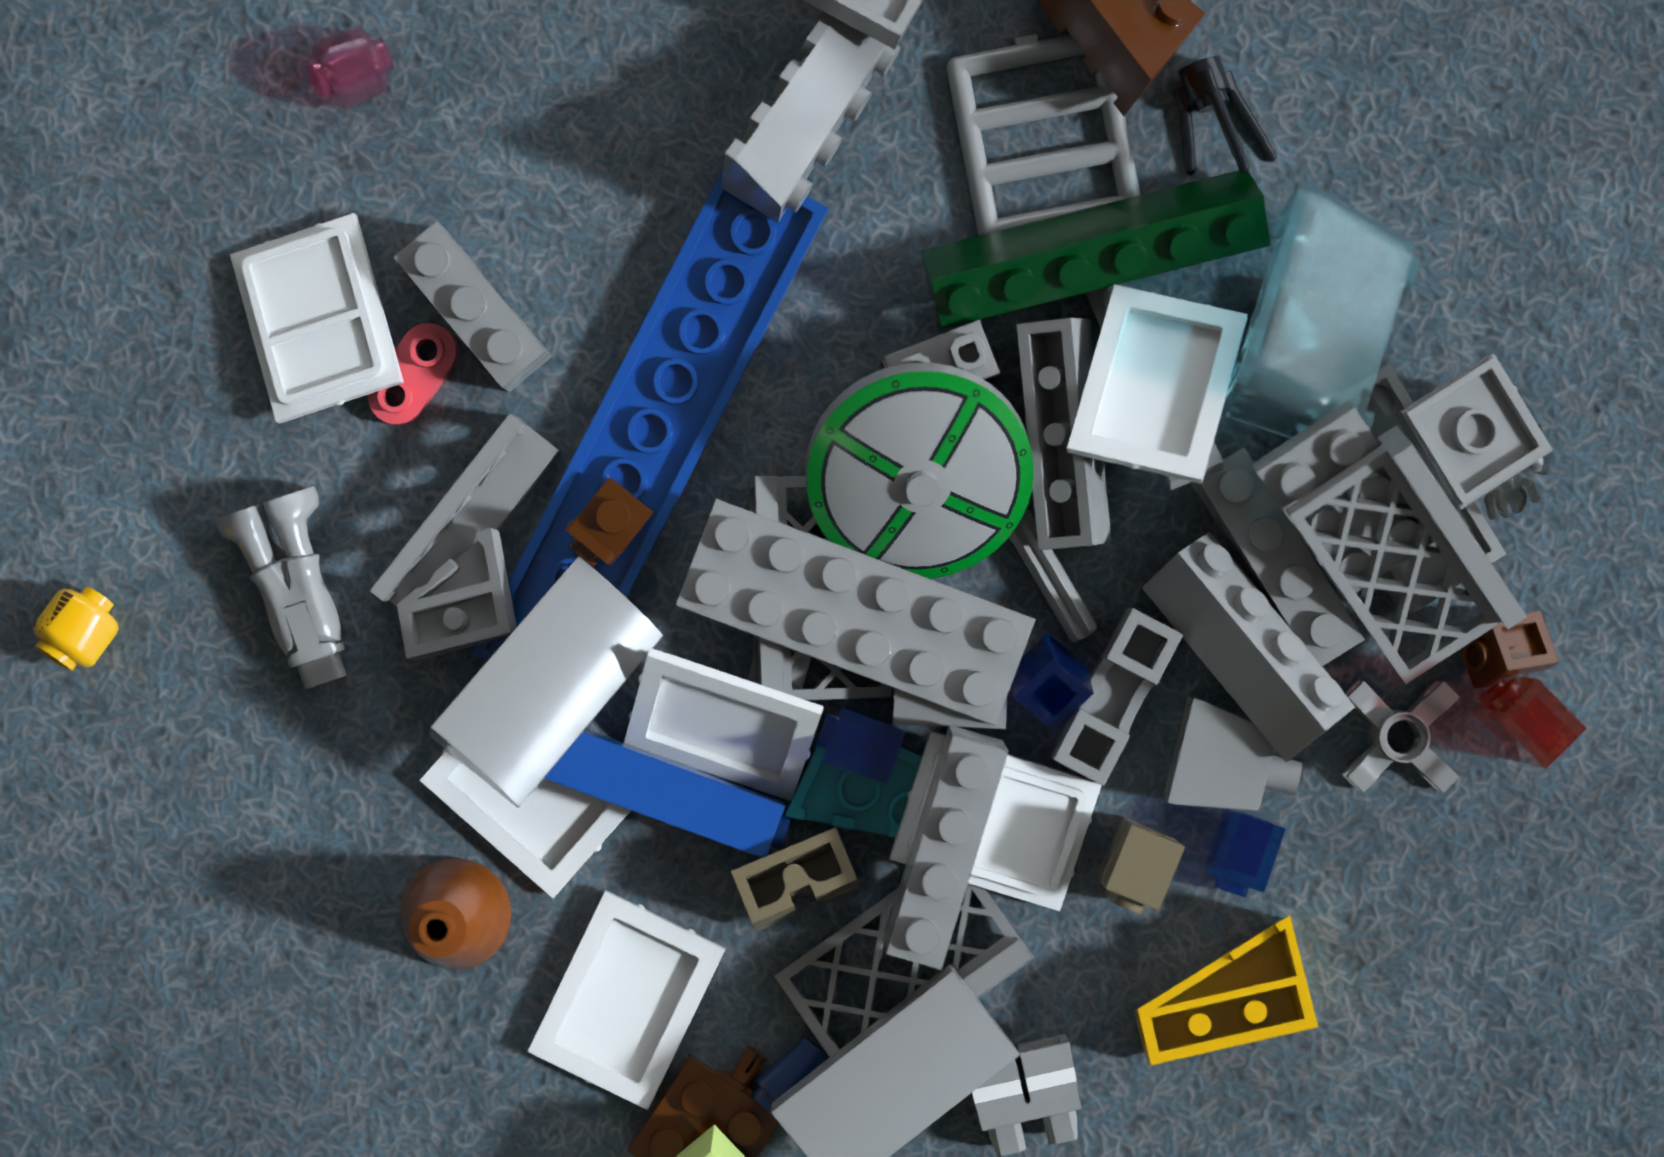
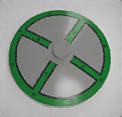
M920 362L891 366L876 371L844 390L828 406L813 431L806 455L805 475L812 513L828 541L925 578L933 579L948 576L974 566L991 555L1009 538L1022 519L1029 503L1033 486L1034 466L1032 451L1024 425L1011 403L1001 392L987 381L966 370L944 364Z

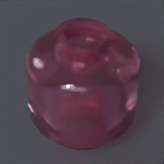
M358 26L317 41L312 47V59L305 61L309 79L319 99L323 103L330 100L339 109L350 108L383 94L387 89L386 72L394 69L391 54L384 40L381 37L373 40L364 29Z

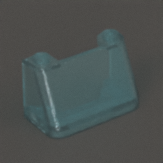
M1298 181L1280 208L1271 236L1275 238L1269 250L1271 257L1243 345L1237 354L1230 380L1232 384L1228 387L1221 415L1291 439L1349 400L1370 430L1375 416L1374 411L1367 409L1403 289L1410 290L1418 275L1422 258L1414 255L1415 244L1325 190Z

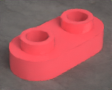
M433 323L416 325L406 333L396 347L395 352L404 383L395 386L403 388L405 399L397 407L390 406L386 397L387 392L392 387L368 394L370 408L380 420L392 425H405L416 420L455 367L459 353L457 342L453 335L440 325ZM425 341H434L437 345V355L430 361H423L419 356V347Z

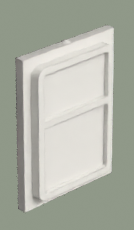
M355 213L325 223H318L313 227L272 241H265L263 244L230 254L277 423L280 424L335 405H342L344 402L404 383L358 217Z
M1114 284L1068 442L1067 452L1128 466L1132 469L1145 470L1202 484L1248 314Z
M650 648L643 673L639 676L640 684L633 710L629 713L630 721L624 743L700 771L792 801L805 761L810 757L809 749L824 706Z
M932 730L929 732L912 788L907 794L908 800L889 856L890 860L903 864L907 863L945 734ZM1008 754L968 883L1060 911L1070 880L1074 876V868L1088 825L1092 822L1091 816L1102 785L1081 776Z
M446 749L443 750L441 757L420 779L427 788L552 898L561 891L591 855L601 849L602 843L631 811L544 778L521 806L517 808Z
M605 890L528 1052L584 1079L586 1083H593L648 1110L726 948L696 934L692 929H686L645 909L641 904L636 905Z

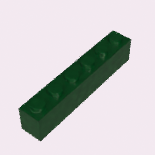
M1237 170L921 250V256L931 300L941 329L1102 289L1114 284L1117 285L1271 246L1264 195L1249 171L1242 173Z

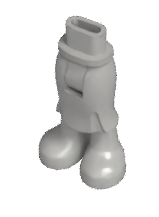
M315 486L264 502L263 505H255L215 519L218 531L222 537L236 543L247 560L253 573L249 578L256 585L262 596L274 638L280 649L289 658L287 660L289 668L297 666L305 689L347 675L339 654L340 651L345 650L344 643H336L341 641L339 616L321 575L319 566L320 555L314 554L308 535L307 519L319 506V497ZM266 513L277 533L286 558L278 561L275 559L268 538Z

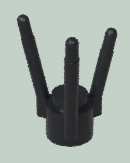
M1220 56L1201 59L1178 71L1182 87L1174 90L1173 93L1179 108L1182 147L1187 174L1193 175L1197 169L1191 107L1195 105L1198 113L1215 111L1240 172H1248L1250 165L1226 107L1229 101H1231L1265 158L1269 162L1276 160V152L1238 90L1232 71L1225 72Z

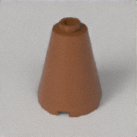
M466 859L440 860L421 870L411 880L405 890L400 908V920L404 936L411 948L430 964L454 970L474 967L494 955L505 941L511 922L510 897L500 878L483 864Z

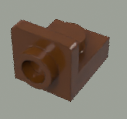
M609 477L574 521L571 520L564 528L574 537L568 546L594 567L600 559L608 565H613L655 513L613 478Z
M1541 611L1525 613L1527 618L1510 629H1507L1501 622L1460 649L1463 663L1467 668L1475 689L1487 687L1503 677L1545 671L1559 663Z

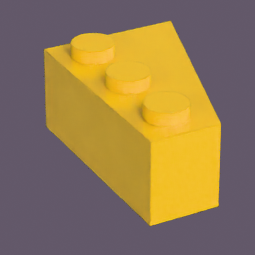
M1290 915L1282 918L1134 1010L1147 1065L1152 1066L1318 1027Z

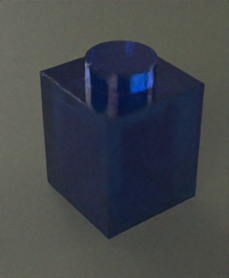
M1049 633L1021 658L1011 684L1013 697L1053 732L1094 694L1088 667Z
M841 706L838 717L830 714L826 715L816 746L826 749L822 762L887 785L906 729Z
M1224 808L1204 868L1210 875L1217 877L1214 886L1242 897L1247 896L1249 888L1264 893L1286 828L1235 809Z

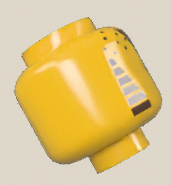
M85 586L81 593L71 589L59 590L33 625V633L39 640L35 648L67 671L72 672L76 666L81 668L92 667L119 630L116 620L109 614L114 604L88 586Z

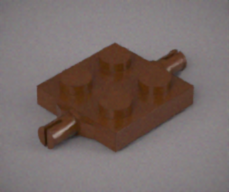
M747 1046L746 1051L735 1068L729 1073L728 1071L711 1068L689 1054L628 1145V1152L636 1157H675L715 1124L745 1157H758L780 1124L772 1113L751 1096L754 1090L751 1088L750 1083L764 1062L767 1061V1057L759 1051L756 1055V1049Z

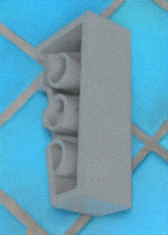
M824 13L803 44L801 53L805 57L801 63L795 59L790 61L780 75L771 99L775 101L773 106L770 107L761 102L750 117V125L742 141L735 139L726 151L721 188L777 223L787 208L796 213L813 186V183L808 181L807 177L817 162L824 167L830 162L842 141V137L836 134L846 117L853 121L859 117L872 94L871 91L866 89V86L875 72L882 76L888 72L901 47L897 45L894 50L835 17Z

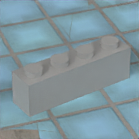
M1064 318L1017 324L1027 437L1032 451L1034 466L1032 489L1038 550L1093 546L1112 542L1104 461L1067 452L1068 442L1094 356L1091 320Z
M1245 447L1237 449L1222 458L1224 461L1223 470L1204 477L1202 484L1190 482L1255 587L1263 593L1270 605L1303 641L1306 648L1321 666H1324L1365 640L1302 538L1252 466L1254 462Z
M1210 532L1178 552L1142 587L1174 628L1183 634V639L1286 763L1356 707L1342 691L1339 684L1331 678L1306 648L1303 641L1291 630L1270 605L1263 593L1255 587L1231 558L1228 551L1220 545Z
M948 726L884 935L887 955L942 970L1009 752L1003 740L956 726Z

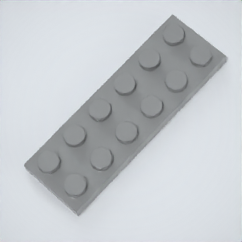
M719 499L715 500L676 603L677 606L995 726L1036 619Z

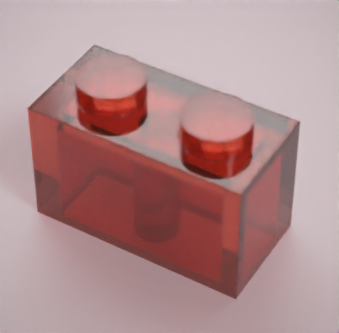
M1515 675L1511 676L1508 680L1503 677L1487 686L1478 697V700L1483 705L1473 714L1520 762L1547 769L1587 729L1539 679Z

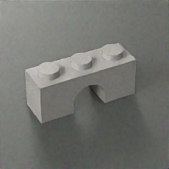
M439 222L433 223L393 257L503 389L509 392L512 391L552 357Z
M1126 608L1049 756L1053 760L1104 786L1130 738L1129 730L1141 704L1151 688L1158 684L1183 634L1134 608Z

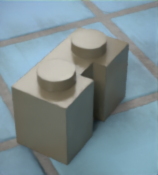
M1121 816L1096 876L1106 889L1104 895L1110 897V902L1138 914L1142 913L1145 905L1159 911L1185 846L1177 842L1170 835Z
M836 827L731 871L749 918L757 932L798 915L793 903L798 899L814 893L820 906L860 889L857 877Z

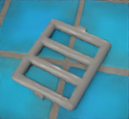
M1037 34L1015 38V45L956 56L948 61L946 70L978 236L1141 195L1126 116L1123 117L1114 105L1117 95L1099 72L1095 74L1097 84L1095 87L980 109L976 108L971 76L1086 55L1071 35L1039 41ZM1099 108L1102 110L1107 141L987 164L981 131ZM1112 163L1118 196L997 218L992 192L993 185Z

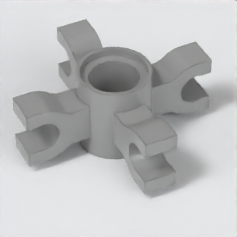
M1356 680L1344 691L1346 696L1356 706L1354 709L1372 725L1370 730L1372 745L1341 773L1356 790L1364 793L1393 761L1410 763L1434 790H1440L1442 793L1459 778L1429 748L1431 740L1429 726L1460 698L1444 681L1439 682L1435 680L1406 711L1391 710L1364 681ZM1404 720L1411 727L1412 740L1405 749L1394 751L1387 741L1388 730L1394 723Z

